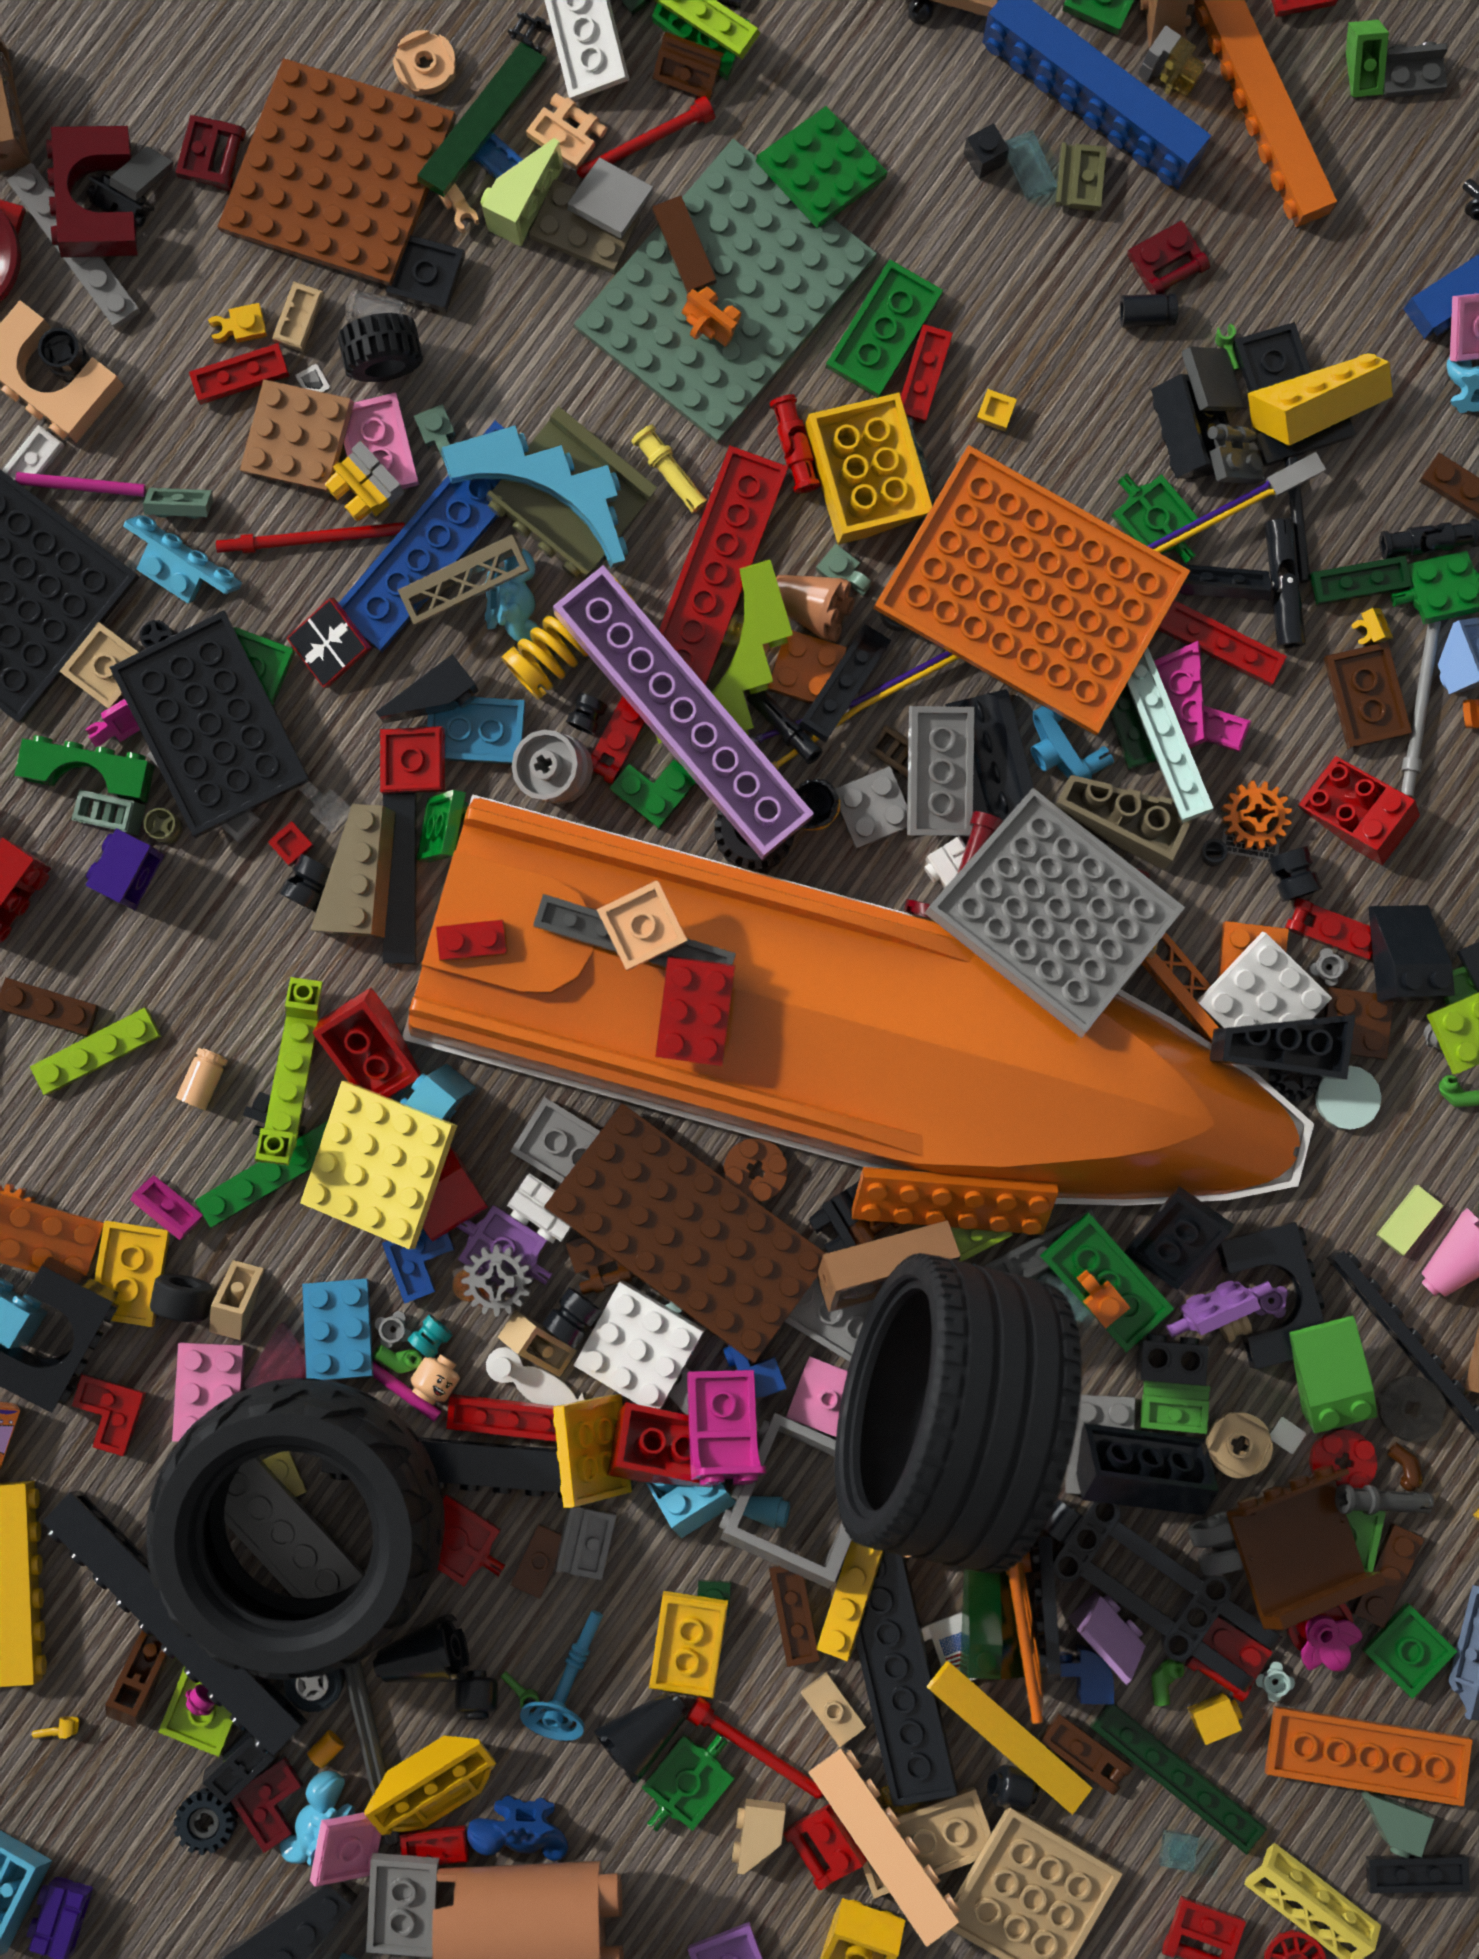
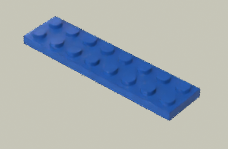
M494 421L484 434L505 428L497 421ZM448 475L339 602L363 637L381 653L411 620L398 589L464 558L499 517L487 506L490 502L486 500V495L489 490L492 491L501 479H474L451 484ZM429 597L413 604L416 613Z

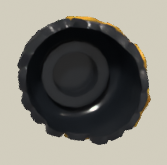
M808 779L801 783L799 788L794 789L814 813L812 819L801 827L802 829L821 830L831 825L840 812L841 800L835 787L830 782L824 779Z

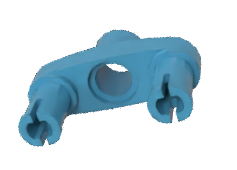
M1041 706L1033 711V722L1041 741L1032 746L1030 750L1035 763L1042 771L1045 772L1057 766L1068 779L1071 775L1091 779L1093 774L1114 763L1112 754L1101 759L1109 752L1105 746L1100 747V749L1083 759L1079 758L1058 725V722L1064 719V717L1045 706Z

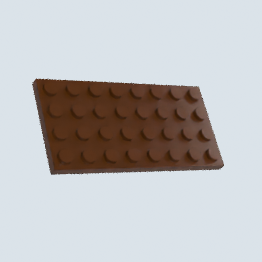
M623 1103L618 1107L544 1206L547 1211L753 1364L818 1276L823 1254H826Z

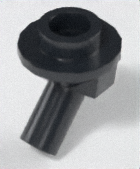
M1468 179L1464 183L1463 189L1474 199L1466 204L1465 213L1473 220L1479 221V185L1473 179Z

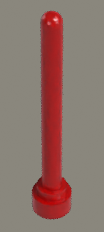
M704 95L694 100V105L689 107V111L579 166L577 169L578 176L585 178L599 157L613 164L694 122L697 124L703 122L705 125L716 119L708 98Z
M701 1696L693 1703L686 1716V1720L695 1726L699 1724L703 1727L709 1726L816 1799L824 1797L814 1780L715 1715V1710L710 1707L711 1703Z

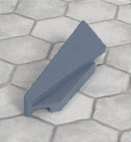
M1472 1585L1456 1649L1458 1652L1454 1657L1449 1683L1453 1692L1459 1694L1467 1710L1464 1713L1466 1718L1479 1720V1586Z

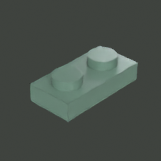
M149 488L143 502L144 515H156L162 518L187 516L191 519L208 517L213 503L212 490Z

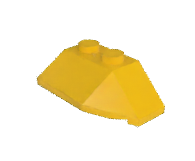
M444 1735L386 1772L364 1810L365 1816L381 1835L391 1834L392 1831L406 1832L426 1828L479 1795L489 1779L491 1770L496 1765L495 1759L479 1739Z

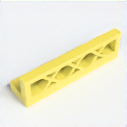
M1276 1843L1267 1848L1262 1866L1246 1877L1245 1886L1339 1959H1363L1375 1951L1382 1925ZM1266 1877L1276 1885V1888L1266 1887L1260 1880ZM1286 1900L1298 1902L1303 1906V1909L1293 1908ZM1313 1921L1325 1923L1330 1927V1930L1320 1929ZM1340 1942L1351 1943L1357 1949L1351 1953Z

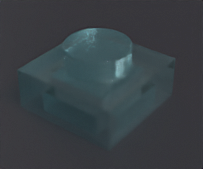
M1163 1829L1159 1857L1160 1866L1194 1872L1198 1845L1197 1835Z

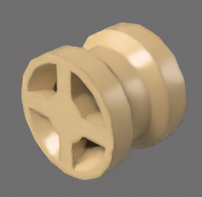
M1247 1316L1219 1327L1227 1343L1235 1341L1238 1335L1253 1333Z

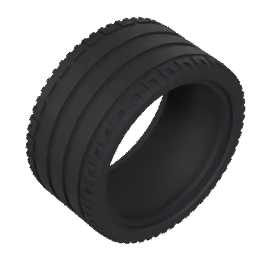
M922 1253L908 1256L891 1272L876 1295L856 1341L844 1384L835 1444L836 1496L843 1527H845L846 1533L853 1542L874 1550L911 1556L921 1560L986 1573H1002L1007 1571L1010 1567L1013 1568L1017 1562H1020L1024 1555L1026 1556L1046 1525L1061 1491L1074 1446L1080 1410L1082 1387L1080 1336L1072 1306L1059 1288L1039 1280Z

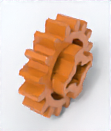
M1254 780L1248 783L1247 789L1242 784L1236 787L1238 795L1231 792L1226 797L1231 804H1224L1221 810L1228 813L1227 816L1221 819V823H1229L1230 826L1224 833L1226 835L1232 833L1236 835L1233 841L1235 845L1242 840L1245 841L1246 850H1249L1253 844H1256L1258 851H1261L1265 848V842L1270 847L1277 844L1275 836L1282 839L1286 835L1282 827H1289L1292 823L1290 820L1285 819V816L1292 812V808H1284L1283 806L1288 800L1287 796L1281 798L1277 796L1279 787L1271 791L1267 790L1268 782L1266 781L1259 788H1257ZM1246 797V807L1244 810L1236 812L1239 802ZM1263 797L1266 798L1268 801H1270V803H1271L1273 806H1270L1268 803H1266V802L1263 800ZM1255 810L1256 814H1262L1266 816L1257 821L1256 817H1251L1247 815H1249L1251 812ZM1276 820L1272 831L1266 834L1268 830L1267 824L1270 821ZM1239 825H1242L1247 830H1249L1250 834L1242 830V828Z

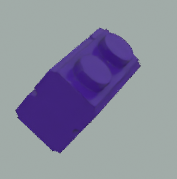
M55 1877L48 1885H43L37 1900V1905L42 1906L39 1916L32 1919L27 1932V1938H31L29 1951L48 1955L54 1959H69L74 1953L93 1892L92 1886L79 1882L75 1883L62 1877Z

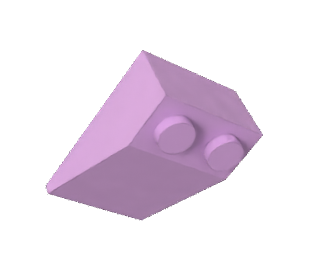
M1095 1592L1068 1619L1127 1685L1132 1681L1145 1649L1144 1643L1139 1639L1143 1633L1131 1619L1125 1623L1116 1614L1121 1608L1109 1595L1102 1598Z

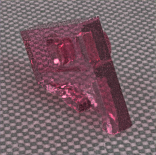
M285 1322L278 1325L245 1381L244 1385L247 1389L273 1380L306 1378L305 1353Z

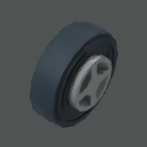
M342 1669L317 1677L284 1680V1689L288 1699L296 1708L305 1712H320L329 1708L338 1700L344 1686Z

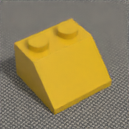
M842 1898L833 1916L820 1959H897L905 1919L896 1917L889 1911H879L864 1906L863 1903L857 1900Z

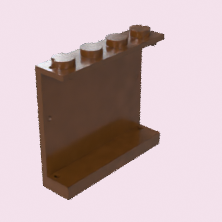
M1333 1465L1320 1467L1314 1470L1315 1476L1308 1478L1305 1475L1293 1478L1288 1481L1290 1486L1285 1488L1276 1486L1263 1491V1497L1257 1499L1254 1496L1239 1500L1237 1508L1226 1512L1263 1629L1285 1630L1386 1585L1382 1572L1364 1571L1347 1515L1341 1514L1336 1508L1335 1493L1337 1485L1335 1481L1342 1480L1341 1477L1348 1475V1469L1334 1470Z

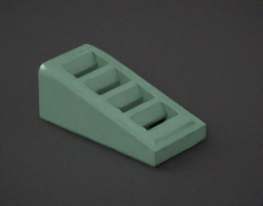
M79 789L71 820L114 831L117 828L127 834L137 836L140 832L145 805ZM93 799L94 804L91 816L86 817L90 800ZM103 802H106L102 820H99ZM116 805H118L119 807L115 823H112Z

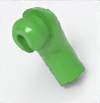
M1446 1075L1440 1081V1094L1452 1106H1479V1090L1465 1091L1457 1082L1458 1078L1453 1075Z
M1173 1659L1164 1660L1152 1673L1151 1682L1155 1706L1171 1704L1169 1685L1178 1677L1182 1678L1184 1675V1665L1180 1661Z

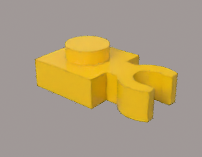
M259 303L228 309L230 318L227 319L221 316H213L208 319L211 327L222 326L220 333L212 334V339L215 343H223L231 335H234L237 343L268 337L262 308Z

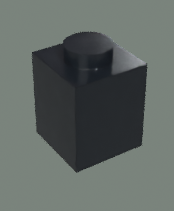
M993 123L966 138L963 154L978 179H981L1006 165L1009 148Z

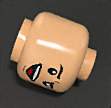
M442 1354L437 1359L425 1357L411 1377V1383L414 1386L412 1392L432 1405L436 1401L445 1402L460 1380L458 1373L453 1370L457 1364Z

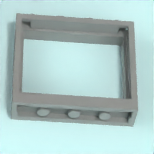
M774 1413L770 1422L763 1421L757 1434V1438L762 1440L758 1448L761 1466L765 1463L778 1431L835 1457L836 1440L777 1413ZM756 1482L748 1485H736L731 1497L737 1500L732 1511L726 1509L719 1527L724 1530L720 1539L829 1589L836 1580L852 1540L846 1533L842 1521L824 1566H821L737 1528Z

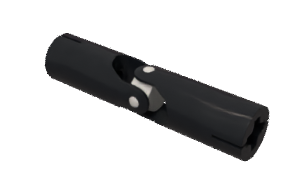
M1279 518L1266 522L1265 531L1271 586L1274 591L1273 612L1277 648L1290 649L1304 646L1306 639L1302 601L1298 591L1299 574L1294 520L1291 518ZM1279 566L1286 568L1289 573L1278 577Z

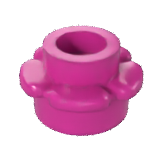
M198 1684L194 1689H189L186 1692V1698H188L186 1706L191 1713L197 1716L210 1715L215 1705L207 1695L208 1690L202 1684Z

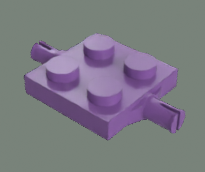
M493 1205L486 1217L477 1225L467 1220L463 1222L467 1227L463 1224L457 1226L458 1229L469 1235L467 1246L458 1258L465 1265H474L470 1257L475 1253L483 1257L481 1253L483 1247L487 1246L493 1252L494 1246L500 1244L502 1252H505L508 1247L512 1246V1255L514 1257L521 1253L524 1254L521 1264H531V1268L525 1272L526 1276L530 1275L544 1285L549 1280L538 1273H541L548 1279L551 1278L552 1273L537 1265L539 1254L548 1240L497 1206ZM491 1259L481 1265L478 1271L479 1274L486 1273L489 1270ZM506 1261V1266L513 1273H517L515 1268ZM498 1273L491 1277V1282H496L497 1286L505 1282L504 1279L499 1278ZM517 1287L508 1288L506 1292L513 1295Z
M1268 1280L1253 1288H1245L1238 1281L1221 1283L1216 1287L1215 1291L1206 1295H1194L1187 1299L1186 1304L1179 1306L1183 1319L1166 1325L1168 1332L1172 1338L1188 1330L1197 1331L1200 1335H1204L1260 1310L1261 1307L1258 1300L1273 1294V1288Z

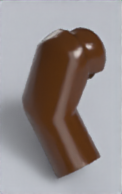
M1395 1442L1387 1451V1455L1402 1466L1404 1476L1401 1477L1400 1485L1404 1490L1412 1492L1416 1488H1420L1424 1480L1420 1461L1415 1455Z

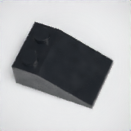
M1429 906L1368 907L1377 1002L1435 1001L1455 996L1452 963Z

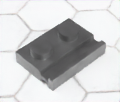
M569 1507L554 1570L556 1572H565L602 1580L617 1515L585 1507Z

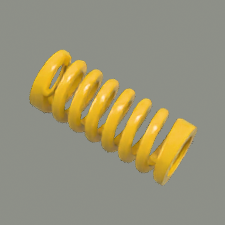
M621 585V587H622V588L626 591V593L631 597V595L627 592V590ZM546 616L543 619L544 630L534 627L530 631L532 642L522 638L517 643L519 652L513 646L501 656L502 661L512 674L538 700L546 694L542 687L538 689V685L541 684L546 690H551L553 683L539 666L534 656L553 672L558 679H563L566 675L546 645L554 650L572 668L578 665V661L567 648L559 634L567 639L583 656H589L562 623L552 616Z

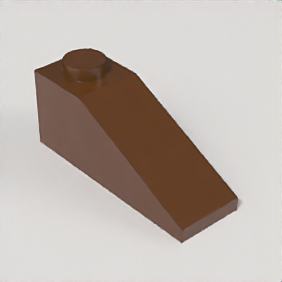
M141 1630L105 1704L106 1717L134 1728H138L168 1659V1656L161 1649L162 1643L154 1635L149 1636Z

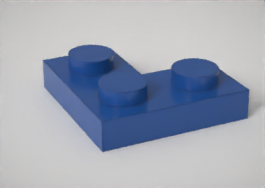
M422 1228L415 1249H407L391 1241L382 1243L404 1304L436 1292L425 1261L455 1250L449 1232L432 1241Z

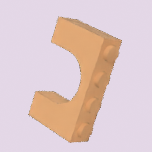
M19 300L0 323V383L3 385L1 391L14 402H17L19 398L27 404L25 410L38 421H41L43 417L51 423L49 429L61 439L65 440L68 436L77 443L122 390L124 385L114 373L92 357L65 388L55 392H39L30 388L26 381L27 362L38 348L42 335L52 328L44 318Z

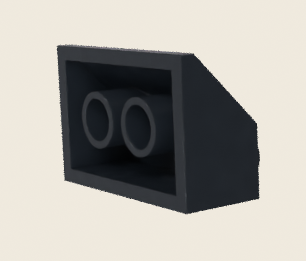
M1180 374L1152 388L1153 407L1162 427L1161 435L1167 445L1170 467L1175 477L1179 479H1197L1215 474L1209 451L1216 447L1214 439L1208 437V430L1210 427L1217 426L1218 424L1229 425L1226 411H1200L1188 374Z

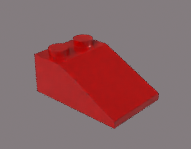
M372 987L322 1017L312 1032L348 1082L385 1097H390L416 1081L421 1075L391 1013Z
M628 1402L622 1406L617 1415L608 1476L638 1482L711 1487L700 1486V1480H691L689 1415Z

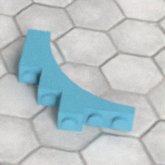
M516 426L442 447L441 454L451 484L474 479H502L526 484L548 493L569 507L588 526L601 545L610 568L623 565L625 562L624 556L628 555L627 546L623 536L618 537L614 525H618V518L613 506L608 507L607 503L616 500L618 496L617 491L621 490L616 473H610L608 465L571 475V472L575 471L570 453L564 454L562 445L525 456L524 452L529 451L524 434H518Z

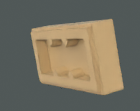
M293 281L272 337L274 343L304 352L325 296L323 291Z
M825 1672L801 1690L802 1696L839 1747L866 1728L864 1722L828 1672Z

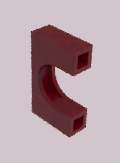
M128 126L51 127L52 139L46 140L47 158L53 159V168L47 169L49 188H54L55 197H49L51 217H56L57 226H51L52 245H58L61 258L138 256L134 212H93L79 206L71 197L73 186L82 176L94 171L119 170L132 159Z

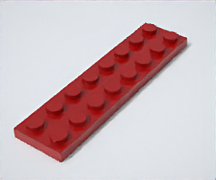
M730 445L659 628L660 633L705 686H707L743 591L739 569L753 564L788 472V466Z

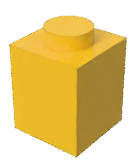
M1224 1693L1187 1707L1198 1736L1205 1745L1242 1730L1238 1721L1243 1718L1236 1700L1230 1701Z

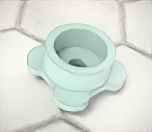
M1277 1661L1271 1662L1269 1669L1263 1674L1260 1673L1255 1680L1256 1685L1267 1692V1698L1272 1702H1278L1282 1696L1286 1695L1295 1686L1294 1678L1288 1676L1283 1671L1282 1664ZM1273 1679L1278 1680L1276 1685L1272 1684Z

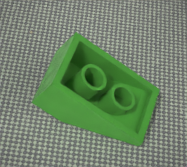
M1353 1315L1289 1332L1301 1411L1314 1434L1378 1417L1374 1389Z

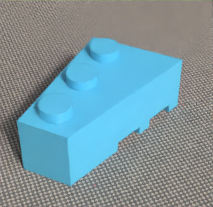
M1 1830L0 1956L8 1952L53 1861Z

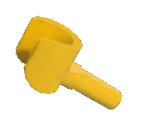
M73 1716L60 1717L59 1727L34 1730L32 1737L33 1739L49 1736H58L63 1739L77 1734L79 1718Z

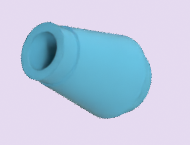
M751 1496L743 1516H747L774 1529H777V1527L785 1528L790 1512V1502L784 1501L783 1497Z

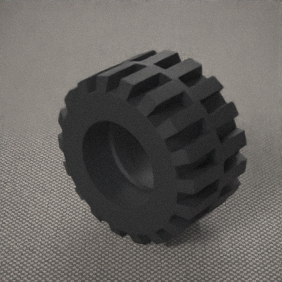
M379 313L365 316L347 324L338 333L345 373L350 379L363 382L388 381L412 372L423 362L416 323L412 317H407V315Z
M718 810L717 819L715 820L717 847L720 853H723L724 858L729 863H734L737 867L752 871L757 869L762 871L769 870L770 866L778 865L781 859L788 855L793 844L794 834L762 860L750 846L740 842L736 835V829L720 810Z

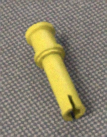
M653 424L646 426L633 437L631 443L634 446H639L649 459L647 462L649 466L654 469L657 468L674 491L684 501L692 514L697 512L708 500L699 492L695 484L673 458V449L669 445L665 446L655 433V426Z

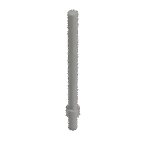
M1441 621L1427 625L1411 726L1412 733L1410 734L1407 757H1404L1401 771L1404 772L1401 792L1411 798L1414 797L1417 774L1421 773L1422 760L1420 759Z

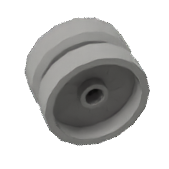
M545 729L532 732L520 741L513 754L511 766L514 781L522 792L531 798L555 804L572 802L584 794L591 782L593 773L591 754L583 743L572 736Z

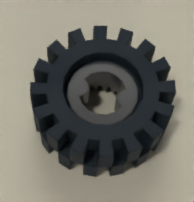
M208 1788L192 1793L184 1800L175 1813L177 1817L173 1821V1826H177V1829L174 1831L175 1837H181L182 1840L179 1844L182 1847L185 1844L188 1845L189 1849L187 1851L191 1853L195 1850L199 1851L198 1855H204L208 1851L211 1854L219 1848L221 1849L234 1834L233 1832L238 1823L235 1822L238 1812L233 1810L234 1806L231 1801L224 1805L211 1791H208ZM203 1813L211 1815L214 1823L208 1827V1830L202 1829L197 1823L203 1816Z

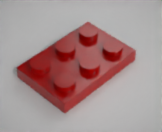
M668 956L655 1057L716 1066L723 1065L736 965Z

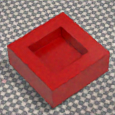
M292 821L268 841L290 867L296 863L300 854L305 855L314 847Z

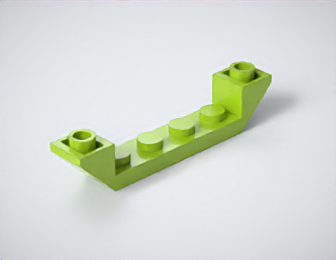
M290 977L285 1002L286 1019L265 1127L260 1129L255 1161L288 1166L294 1152L316 1042L312 1032L320 1017L322 981Z

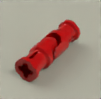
M788 394L773 399L769 404L770 408L775 411L779 425L776 429L785 454L786 465L792 471L795 482L794 492L796 494H803L818 489L821 486V482L815 476L812 465L814 457L809 446L804 422L799 419L795 405L797 398L794 394Z

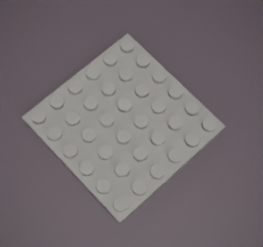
M1032 788L931 903L925 914L1082 1038L1185 907Z

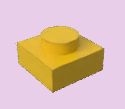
M987 389L976 422L1006 431L1017 399Z

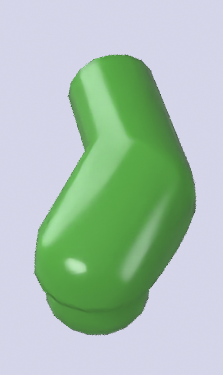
M382 1344L378 1346L373 1354V1359L396 1373L413 1371L418 1368L423 1360L422 1355L417 1350L408 1349L393 1352Z

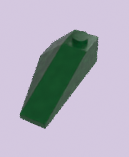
M964 1569L960 1672L967 1678L1011 1679L1025 1677L1010 1581L1006 1571L1002 1573H986Z

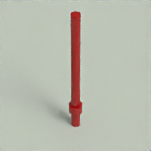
M405 522L256 537L254 534H244L236 539L216 540L217 553L242 551L243 554L256 553V549L396 536L405 526Z

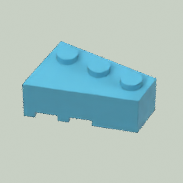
M445 1064L428 1075L422 1073L411 1086L414 1090L413 1094L409 1099L404 1097L400 1103L446 1121L447 1118L451 1119L456 1113L455 1108L465 1096L471 1095L476 1087L450 1065Z

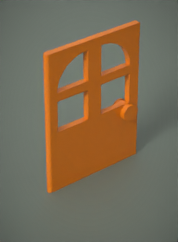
M1029 1550L1020 1562H1017L1013 1568L1010 1567L1006 1571V1575H1009L1032 1723L1038 1724L1043 1722L1044 1684L1042 1673H1040L1039 1653L1026 1573L1033 1572Z

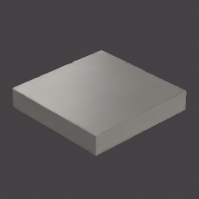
M599 157L567 203V210L622 239L652 195L653 186Z

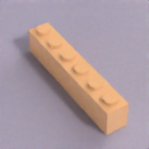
M841 1747L809 1770L808 1773L927 1947L959 1923V1918L956 1914L961 1910L949 1893L943 1896L937 1888L936 1884L940 1882V1879L929 1864L925 1867L922 1866L916 1857L921 1853L919 1848L909 1835L903 1838L897 1829L901 1822L890 1806L885 1810L877 1800L881 1796L880 1791L871 1778L864 1781L858 1772L862 1765L851 1749L845 1753Z

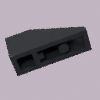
M451 654L378 709L376 714L383 723L451 711L458 706L463 708L469 705L476 698L475 693L479 690L472 678L454 655Z

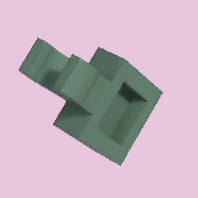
M441 404L414 415V418L427 448L436 444L443 460L441 454L442 447L450 445L448 439L456 436L445 408Z
M837 544L831 548L816 566V571L823 577L847 579L851 582V587L862 596L871 588V580L856 571L860 567V562Z

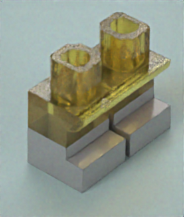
M1165 25L1148 50L1137 76L1148 82L1153 75L1165 83L1164 91L1167 95L1174 88L1188 97L1198 82L1199 76L1206 64L1193 56L1196 49L1195 45Z

